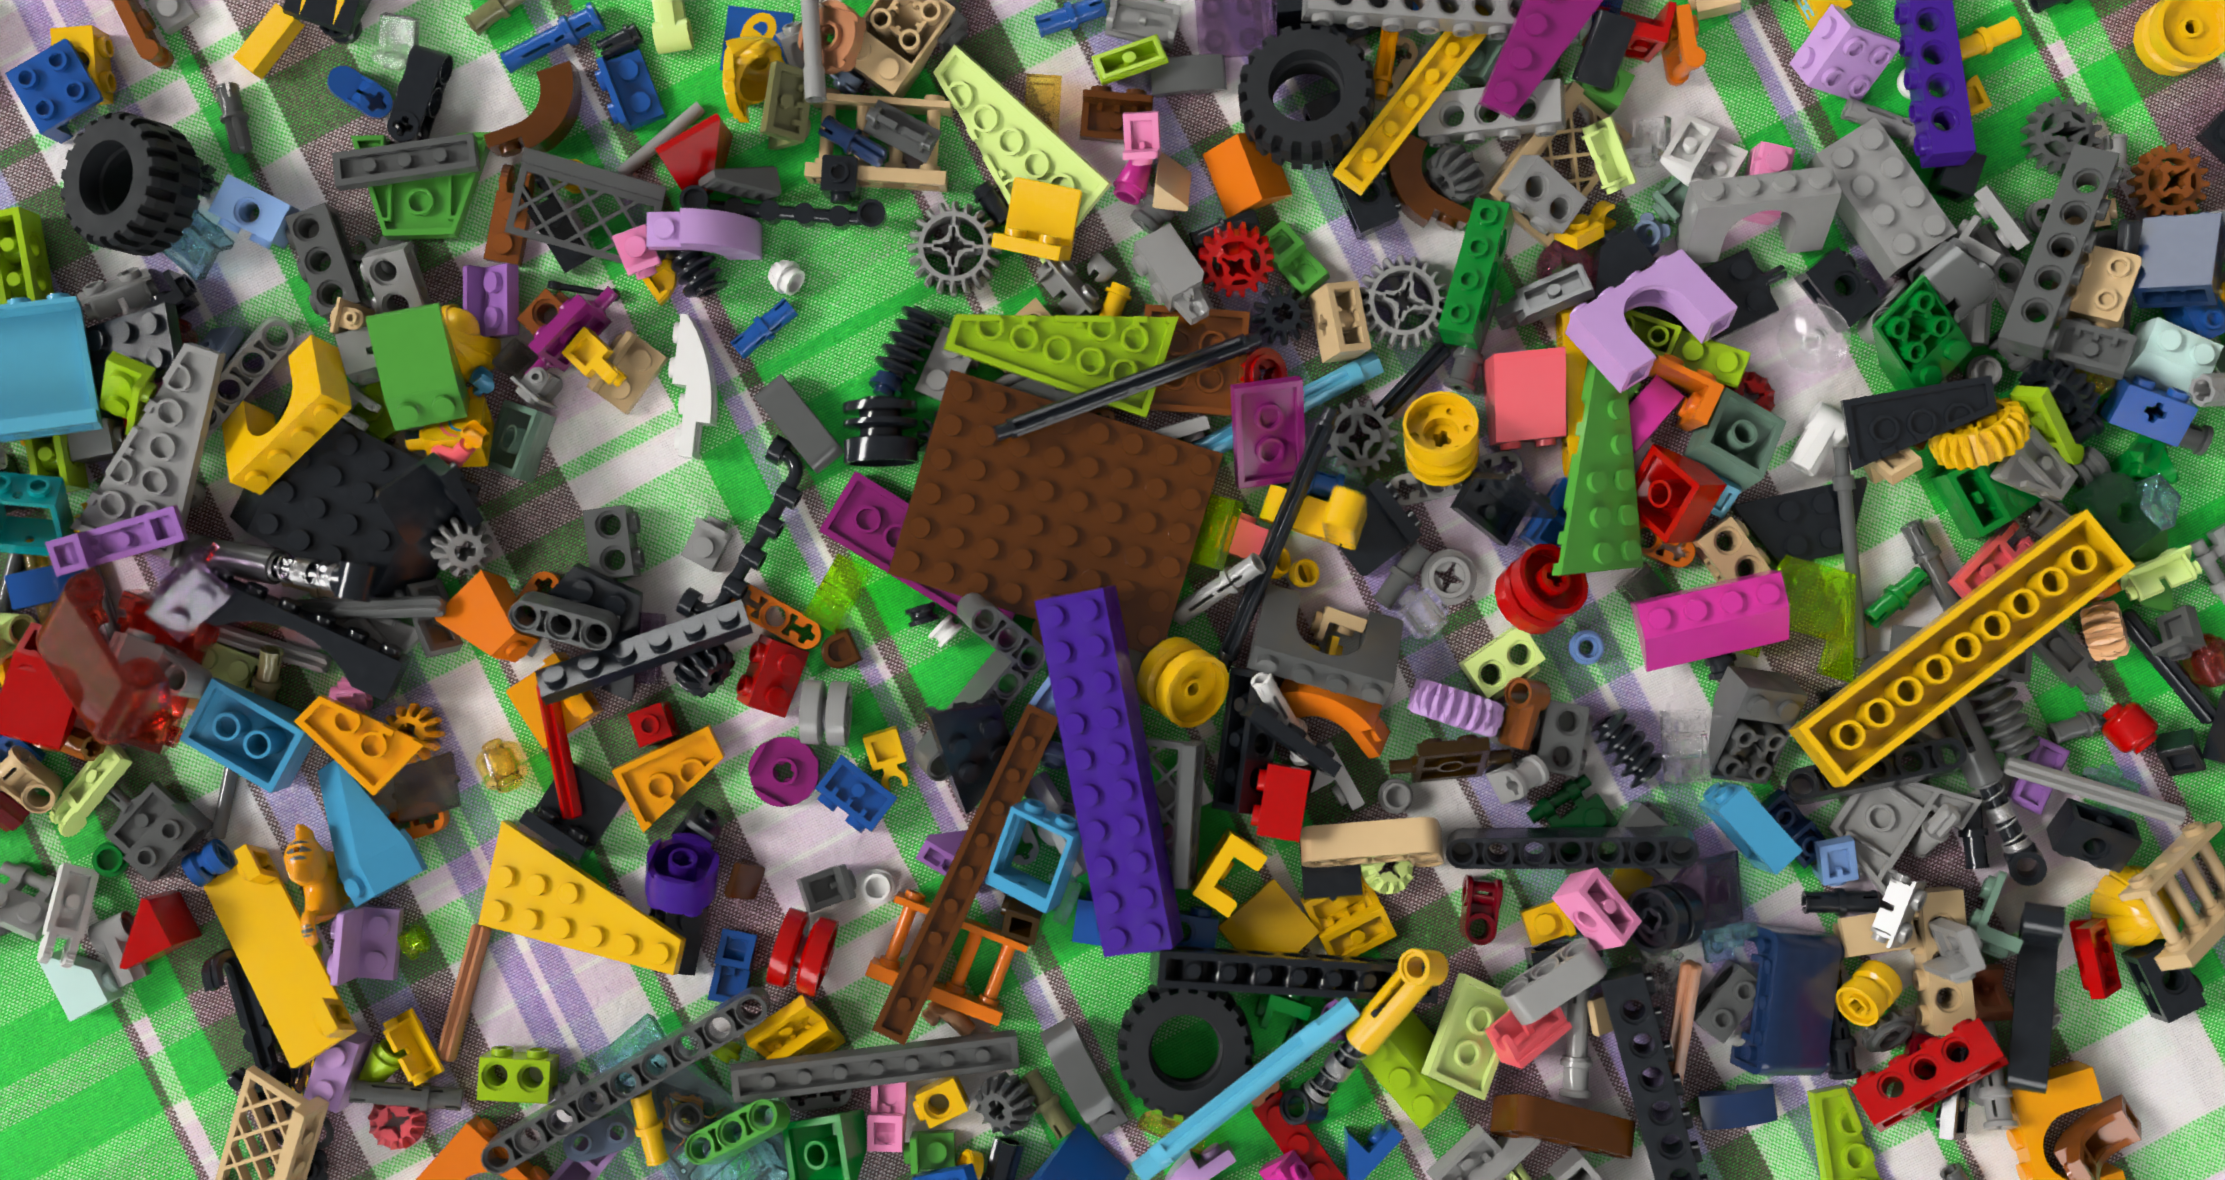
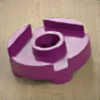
M792 736L775 737L761 744L750 759L748 772L753 785L752 788L762 801L772 806L786 807L796 805L807 799L815 791V787L820 779V759L812 747L808 744H801L799 738ZM788 762L792 765L790 770L794 772L792 778L786 777L781 781L778 779L779 772L775 768L777 764L784 765Z

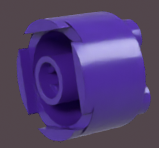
M676 833L672 834V839L661 842L662 838H660L650 846L646 856L645 894L647 896V903L653 909H660L672 914H684L687 917H697L702 914L703 909L716 896L719 854L718 852L715 853L711 848V842L696 834Z

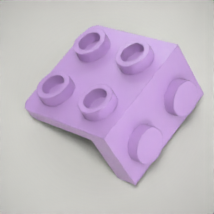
M1831 4L1789 64L1808 87L1845 99L1851 97L1860 101L1897 53L1900 44L1893 38L1859 27L1842 7Z

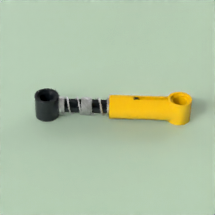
M1410 949L1402 954L1396 972L1360 1012V1016L1346 1029V1042L1343 1045L1338 1044L1339 1050L1330 1053L1326 1060H1324V1067L1319 1066L1320 1072L1316 1077H1310L1299 1088L1289 1089L1282 1095L1279 1105L1280 1113L1288 1124H1317L1326 1118L1329 1110L1328 1100L1331 1098V1093L1337 1091V1084L1339 1082H1345L1350 1074H1352L1357 1067L1356 1062L1365 1059L1366 1055H1373L1430 988L1438 986L1445 981L1448 976L1449 966L1446 957L1440 951ZM1423 962L1425 963V972H1424V974H1423V972H1422V963H1423Z

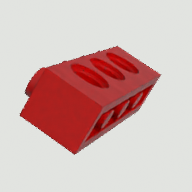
M1970 1018L1965 1019L1952 1027V1033L1941 1039L1939 1036L1929 1038L1920 1045L1921 1049L1909 1056L1906 1053L1898 1055L1888 1062L1889 1067L1878 1073L1875 1071L1867 1072L1856 1080L1857 1084L1852 1086L1851 1090L1873 1126L1879 1132L1892 1127L2009 1064L1980 1018L1974 1021ZM1964 1047L1969 1050L1968 1058L1960 1063L1951 1061L1950 1056L1954 1049ZM1925 1065L1936 1066V1074L1929 1080L1919 1079V1070ZM1894 1082L1903 1083L1904 1090L1900 1096L1895 1098L1887 1096V1088L1890 1084Z

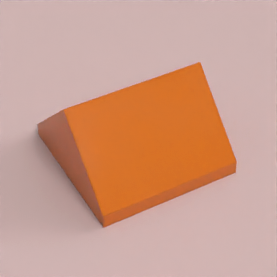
M1237 133L1202 155L1226 218L1248 209L1256 210L1293 195L1282 166L1272 162L1271 153L1263 156L1258 152L1255 141H1249L1246 133Z

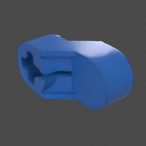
M340 65L330 71L327 78V86L336 98L372 119H381L390 113L393 99L390 93L381 85L349 66Z

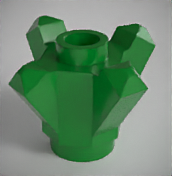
M2142 434L2137 436L2136 440L2131 443L2130 448L2109 464L2111 472L2107 475L2108 478L2117 481L2127 478L2131 484L2139 486L2138 492L2147 498L2156 493L2158 480L2163 479L2166 485L2180 480L2168 456L2167 443Z

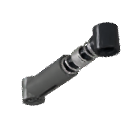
M187 533L189 540L182 541L179 557L170 560L169 564L172 567L195 571L213 569L214 566L233 572L235 577L273 585L279 584L282 581L303 587H321L325 591L333 592L334 597L362 602H371L377 571L376 566L340 561L339 564L334 563L329 566L327 562L324 561L319 564L315 559L300 557L289 559L288 555L280 549L215 539L210 536Z
M1966 694L1952 706L1955 705L1968 734L1961 735L1949 708L1936 718L1945 737L1958 739L1966 748L1967 757L1961 766V771L1969 787L1980 791L1983 798L1981 803H1985L1987 806L1985 811L1988 814L1989 821L1997 827L1994 831L1999 832L2003 840L2001 845L2004 848L2003 855L2010 876L2020 885H2036L2042 882L2046 876L2047 866L2045 859L2035 843L2030 840L2031 838L2024 834L2026 828L2020 825L2017 820L2019 817L2018 811H2016L2017 809L2012 799L2007 797L2004 792L2006 785L2000 783L2004 772ZM2023 858H2032L2036 861L2035 867L2030 871H2021L2016 865Z

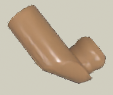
M933 1001L927 1004L928 1007L922 1011L921 1017L931 1026H936L942 1018L961 1036L970 1035L975 1028V1024L965 1014Z

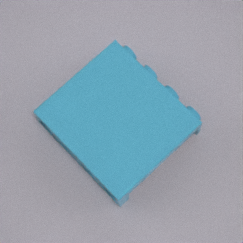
M53 293L47 295V299L31 301L27 297H18L7 300V304L0 305V443L103 429L83 309L76 296H70L68 293Z

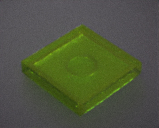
M1210 495L1190 563L1223 571L1244 503L1230 498Z

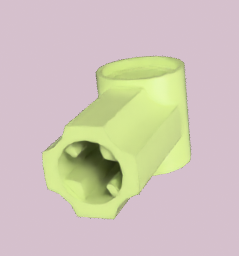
M652 0L655 22L652 23V33L658 54L694 49L692 27L688 17H686L684 0Z

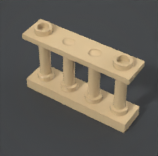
M826 88L827 100L822 103H812L814 108H822L821 123L828 115L833 116L835 119L836 109L857 110L856 128L862 130V135L869 138V134L863 132L867 123L865 118L870 107H875L878 99L906 114L927 115L926 124L940 130L941 116L953 117L951 101H945V97L940 95H925L924 99L841 94V91L838 89ZM820 136L819 158H815V162H805L804 176L809 184H821L823 155H833L834 143L825 137ZM939 139L927 163L920 165V169L906 168V165L903 164V152L892 146L889 147V162L885 163V167L871 166L870 163L857 157V179L861 187L948 192L949 181L947 172L941 171V167L937 166Z
M2196 821L2183 827L2181 830L2182 834L2142 873L2128 880L2129 885L2118 895L2121 902L2142 898L2166 939L2165 948L2154 958L2161 971L2194 967L2225 935V868L2209 842L2223 828L2220 821L2203 824L2202 821ZM2197 852L2219 888L2216 897L2212 894L2192 859ZM2180 869L2202 905L2200 907L2201 912L2198 915L2175 877V874ZM2162 887H2164L2184 922L2183 930L2180 933L2157 895V892Z

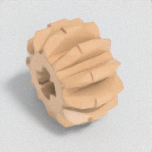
M2112 600L2094 602L2091 605L2084 606L2080 612V622L2091 657L2096 661H2110L2126 656L2130 645L2119 605Z

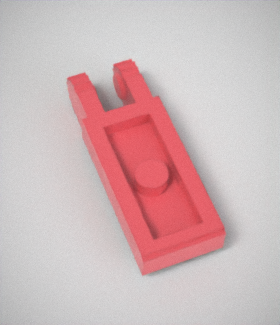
M2015 520L1999 528L1947 582L1961 598L2035 543L2029 536L2019 539L2013 547L2007 543L2020 527Z

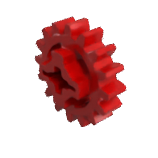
M1230 221L1227 222V230L1222 232L1216 226L1214 227V238L1209 236L1203 238L1205 248L1198 249V258L1201 259L1198 263L1204 271L1203 282L1205 284L1213 282V292L1217 293L1224 288L1226 289V297L1230 298L1233 291H1238L1242 298L1245 297V289L1250 288L1255 293L1258 292V281L1267 284V272H1273L1274 264L1271 260L1274 258L1273 247H1268L1270 243L1267 235L1259 238V227L1255 226L1251 231H1247L1246 222L1242 221L1239 229H1234ZM1254 249H1256V251L1259 254L1258 263L1255 261V257H1253ZM1213 257H1215L1217 263H1219L1218 271L1213 265Z

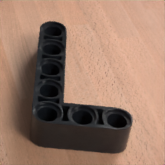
M2025 902L2021 913L2019 939L2024 941L2017 954L2013 998L2014 1011L2011 1022L2006 1084L2007 1088L2041 1094H2046L2057 957L2064 932L2065 907Z

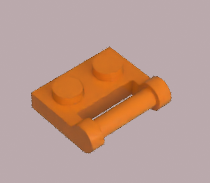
M1690 4L1676 6L1667 44L1661 49L1666 80L1672 86L1682 85L1688 79L1689 73L1692 70L1699 69L1706 61L1705 51L1697 47L1696 36L1698 35L1699 24L1697 16L1692 15Z

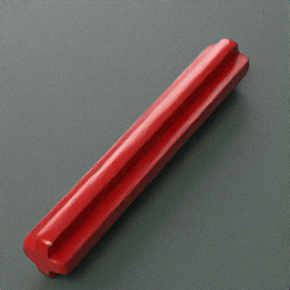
M537 684L536 691L561 816L564 820L578 818L582 816L583 811L561 702L558 701L545 706Z

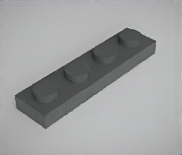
M474 133L332 153L335 187L339 191L481 171L478 142Z

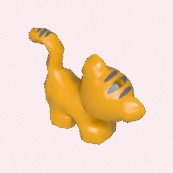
M296 824V838L287 846L284 853V861L291 881L304 889L305 909L301 916L300 928L305 944L312 947L319 942L315 925L334 918L340 909L349 903L350 897L345 892L344 885L337 882L338 869L334 851H326L315 839L314 831L303 824Z

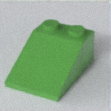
M440 303L366 316L380 384L394 430L399 431L466 418L468 416L470 397Z

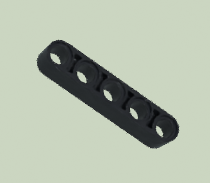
M1952 737L1897 747L1875 763L1883 769V778L1871 779L1864 771L1843 787H1833L1816 765L1801 767L1793 770L1788 775L1785 792L1793 803L1806 805L1948 776L1956 773L1966 760L1967 751L1962 742ZM1941 749L1952 750L1957 756V762L1954 764L1943 763L1938 757V751ZM1906 756L1916 758L1920 763V770L1916 772L1907 771L1903 768L1901 759ZM1796 779H1805L1810 782L1812 791L1808 794H1799L1794 791L1792 782Z

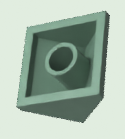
M504 399L494 426L489 463L485 467L513 478L533 483L556 417Z

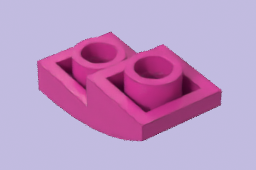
M1658 375L1651 380L1629 405L1634 454L1649 440L1661 423L1685 397Z

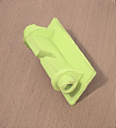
M1612 116L1581 128L1584 134L1581 138L1582 140L1585 139L1602 183L1600 186L1601 190L1605 189L1608 195L1637 182Z
M2187 545L2180 549L2170 548L2162 552L2155 559L2145 563H2133L2135 567L2119 578L2121 591L2125 590L2130 601L2137 599L2140 602L2165 591L2164 586L2160 582L2161 579L2165 578L2171 589L2196 580L2197 575L2202 573V569L2196 560L2190 562L2192 546Z

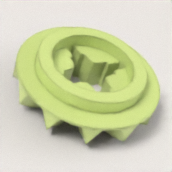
M1410 861L1395 862L1396 864L1392 867L1395 872L1394 874L1391 871L1379 874L1385 863L1360 864L1363 879L1370 888L1381 894H1395L1406 889L1405 887L1414 878L1412 876L1414 866Z

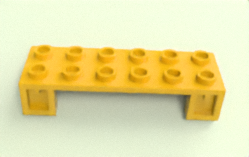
M244 844L233 851L239 863L233 869L217 876L210 883L206 884L204 890L291 1068H299L357 1032V1029L336 987L330 985L331 977L327 974V969L316 947L305 944L300 928L301 917L267 849Z

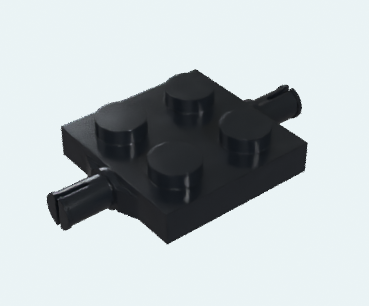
M1747 248L1702 269L1738 306L1729 327L1713 336L1711 340L1717 341L1779 311L1770 292V285L1787 278V271H1783L1785 267L1782 264L1763 273L1757 267ZM1672 315L1674 321L1678 320L1674 315ZM1679 320L1675 323L1678 326L1683 325Z

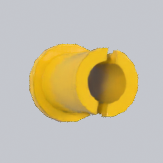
M1112 282L1111 286L1105 289L1108 293L1099 316H1121L1126 302L1132 299L1129 296L1130 288Z

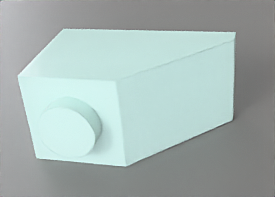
M63 950L53 952L47 964L40 963L70 1022L87 1016L124 996L108 964L76 955L70 969L60 966Z

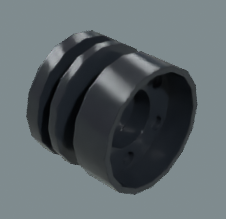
M867 396L859 400L843 403L844 414L859 416V418L843 421V427L860 431V436L844 440V464L859 467H891L919 463V440L911 436L902 435V430L918 426L917 419L902 417V415L918 412L917 402L900 399L895 396Z

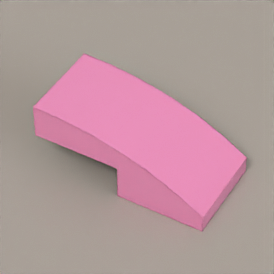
M908 1082L871 1086V1111L867 1115V1151L903 1152L907 1121Z

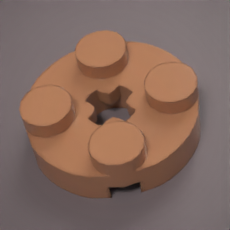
M827 0L820 3L823 7L819 8L822 62L825 74H837L841 71L849 72L856 65V58L861 50L866 31V21L852 7L837 0ZM801 25L798 37L799 50L804 52L803 32ZM835 32V37L832 43L828 42V35H833Z

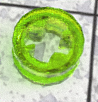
M413 924L409 927V932L403 930L398 933L399 945L409 959L415 960L419 958L420 952L425 954L431 951L429 938L419 925Z

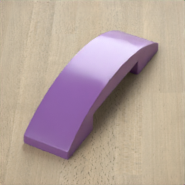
M173 505L137 517L47 541L45 545L57 577L189 539L178 506Z

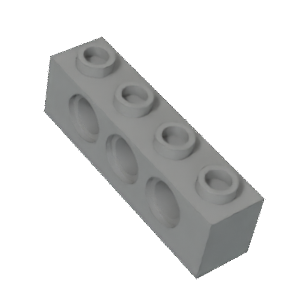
M1560 78L1542 80L1522 105V107L1527 104L1536 106L1535 113L1530 118H1519L1518 111L1512 118L1499 114V117L1491 123L1483 121L1484 114L1489 109L1478 104L1485 87L1444 91L1418 123L1419 138L1428 142L1429 147L1441 148L1449 145L1450 141L1464 140L1465 144H1480L1485 142V138L1499 136L1500 140L1504 141L1517 140L1521 138V134L1535 133L1537 137L1554 136L1557 134V130L1566 129L1565 87ZM1456 112L1464 113V119L1461 124L1454 127L1449 126L1448 122L1451 115Z

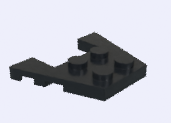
M578 562L548 593V595L614 613L619 619L620 631L609 645L640 634L643 592ZM533 609L527 616L536 618L535 610ZM558 615L562 625L572 627V623L567 616ZM593 624L594 631L598 635L607 636V631L602 625ZM538 636L540 640L526 655L533 657L537 653L543 637ZM636 674L606 684L601 689L631 702L636 693Z

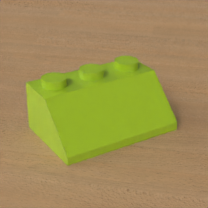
M1411 1010L1373 1055H1366L1365 1059L1361 1061L1415 1125L1422 1130L1449 1106L1459 1090L1421 1073L1435 1036Z

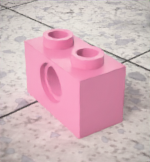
M1597 867L1570 874L1552 897L1582 935L1589 939L1596 951L1624 946L1642 922Z

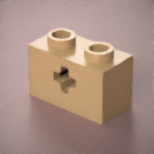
M1358 280L1326 283L1309 295L1322 363L1354 360L1372 349Z

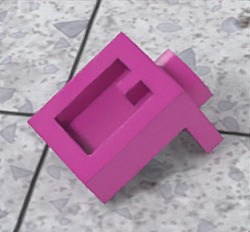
M1294 1150L1265 1163L1258 1171L1264 1180L1315 1179L1307 1165L1302 1162Z

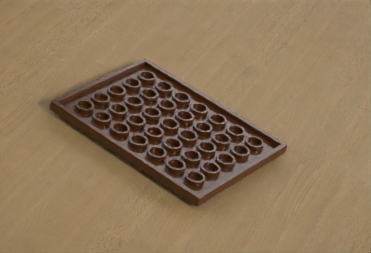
M951 370L888 574L962 597L969 593H978L997 608L1038 620L1035 605L1037 600L1116 585L1128 648L1148 654L1157 644L1166 640L1223 453L1090 412L1079 414L1015 439L1010 437L998 442L993 426L1004 423L1007 418L1015 417L1055 401Z

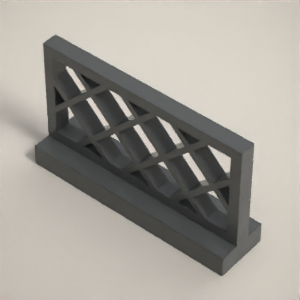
M524 147L504 232L623 264L619 255L607 252L614 247L616 248L612 239L613 235L605 223L624 213L632 228L637 227L627 210L638 204L654 207L653 212H661L667 187ZM527 172L542 176L550 189L531 199L524 188ZM549 178L562 183L553 187ZM568 184L578 186L585 199L567 209L556 191ZM584 188L596 191L597 193L589 197ZM522 193H523V194L525 195L526 199L528 200V202H526V203L520 205V201H521V197H522ZM553 193L563 212L545 221L534 203ZM603 194L611 195L615 198L621 209L602 219L592 201ZM620 198L632 201V203L624 207ZM589 203L599 221L580 231L570 213ZM529 206L533 208L542 223L529 231L514 227L517 213ZM567 216L577 234L566 240L557 239L548 225ZM602 225L612 243L601 250H597L589 246L583 235ZM545 228L549 236L536 232ZM580 237L585 246L571 242Z
M1145 737L1149 759L1163 776L1155 783V789L1166 780L1175 790V801L1168 807L1163 804L1158 796L1157 800L1161 817L1165 816L1173 826V836L1166 841V846L1172 842V851L1167 846V852L1171 862L1173 888L1187 890L1197 882L1206 741L1190 740L1188 742ZM1148 746L1158 748L1152 752ZM1164 748L1178 750L1177 765L1169 772L1155 756ZM1177 771L1176 780H1175V779L1172 777V774H1174V773ZM1173 807H1174V816H1173L1172 813L1169 811V810H1171Z

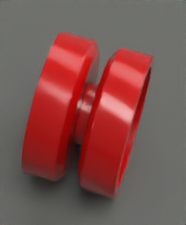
M1537 544L1521 554L1496 579L1494 593L1497 605L1506 620L1517 629L1529 634H1545L1558 627L1566 618L1580 610L1587 600L1589 585L1586 573L1552 576L1554 563H1559L1561 547L1553 544Z
M790 907L775 941L767 970L766 983L784 988L791 982L798 968L795 982L797 992L815 997L824 976L828 972L833 957L839 921L821 916L815 921L808 936L810 925L809 913Z

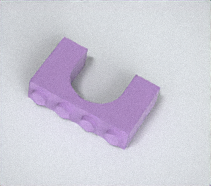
M1680 249L1669 256L1667 254L1660 256L1651 267L1642 272L1640 270L1633 272L1619 286L1606 288L1592 302L1579 304L1569 315L1570 321L1565 334L1618 392L1622 393L1648 377L1656 359V356L1629 328L1624 316L1627 311L1641 306H1653L1664 309L1679 319L1702 344L1729 327L1738 306Z

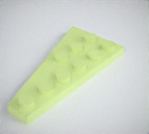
M954 44L933 73L947 98L951 101L953 108L958 111L966 125V131L971 140L975 141L983 155V161L1008 205L1010 204L1013 182L1016 177L1079 189L1082 191V199L1077 228L1112 183L959 45ZM1039 257L1042 264L1047 263L1045 261L1046 258Z

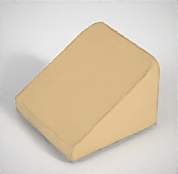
M1603 992L1595 993L1588 1000L1587 1007L1592 1034L1600 1036L1613 1031Z

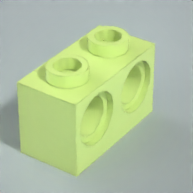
M1512 626L1459 662L1458 665L1481 697L1488 699L1492 696L1494 700H1497L1504 696L1505 687L1511 679L1516 677L1528 679L1541 670L1538 664L1546 658L1529 633ZM1517 644L1521 645L1526 652V657L1520 664H1515L1510 657L1511 649ZM1488 664L1493 665L1497 671V677L1491 684H1486L1481 678V671Z

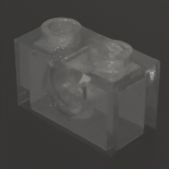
M1678 709L1659 711L1662 755L1664 758V781L1675 784L1711 781L1706 710Z

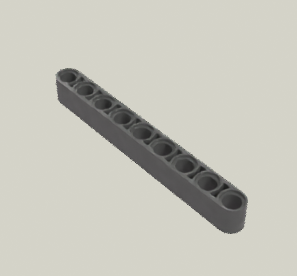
M750 987L499 1132L490 1140L481 1154L483 1167L492 1174H502L756 1027L764 1021L770 1008L771 1000L769 994L760 987ZM748 999H755L761 1004L762 1011L756 1014L750 1013L745 1009L744 1002ZM718 1017L727 1019L731 1029L725 1032L716 1030L713 1025V1019ZM692 1036L696 1038L699 1048L695 1050L685 1048L681 1041L682 1037ZM654 1054L664 1056L668 1063L667 1067H655L651 1063L650 1056ZM619 1074H632L636 1080V1085H624L620 1081ZM597 1091L601 1093L604 1103H592L589 1100L588 1092ZM557 1110L568 1111L572 1115V1122L566 1123L561 1121L557 1116ZM525 1129H536L540 1133L541 1140L533 1141L526 1136ZM494 1147L505 1148L508 1151L509 1158L501 1159L497 1157Z

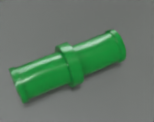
M1913 567L1895 585H1888L1883 590L1884 594L1867 609H1864L1865 620L1871 626L1879 628L1896 611L1907 608L1910 605L1909 600L1931 583L1930 578H1926L1928 577L1927 573L1919 567Z

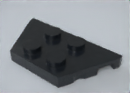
M1867 477L1855 479L1856 489H1852L1856 525L1867 485ZM1833 484L1731 506L1732 512L1735 515H1739L1751 530L1749 533L1757 543L1764 546L1766 554L1777 567L1843 553L1837 491H1833Z
M993 698L980 699L973 703H953L951 709L937 710L934 706L924 709L957 803L966 815L983 798L1011 740L1000 705Z

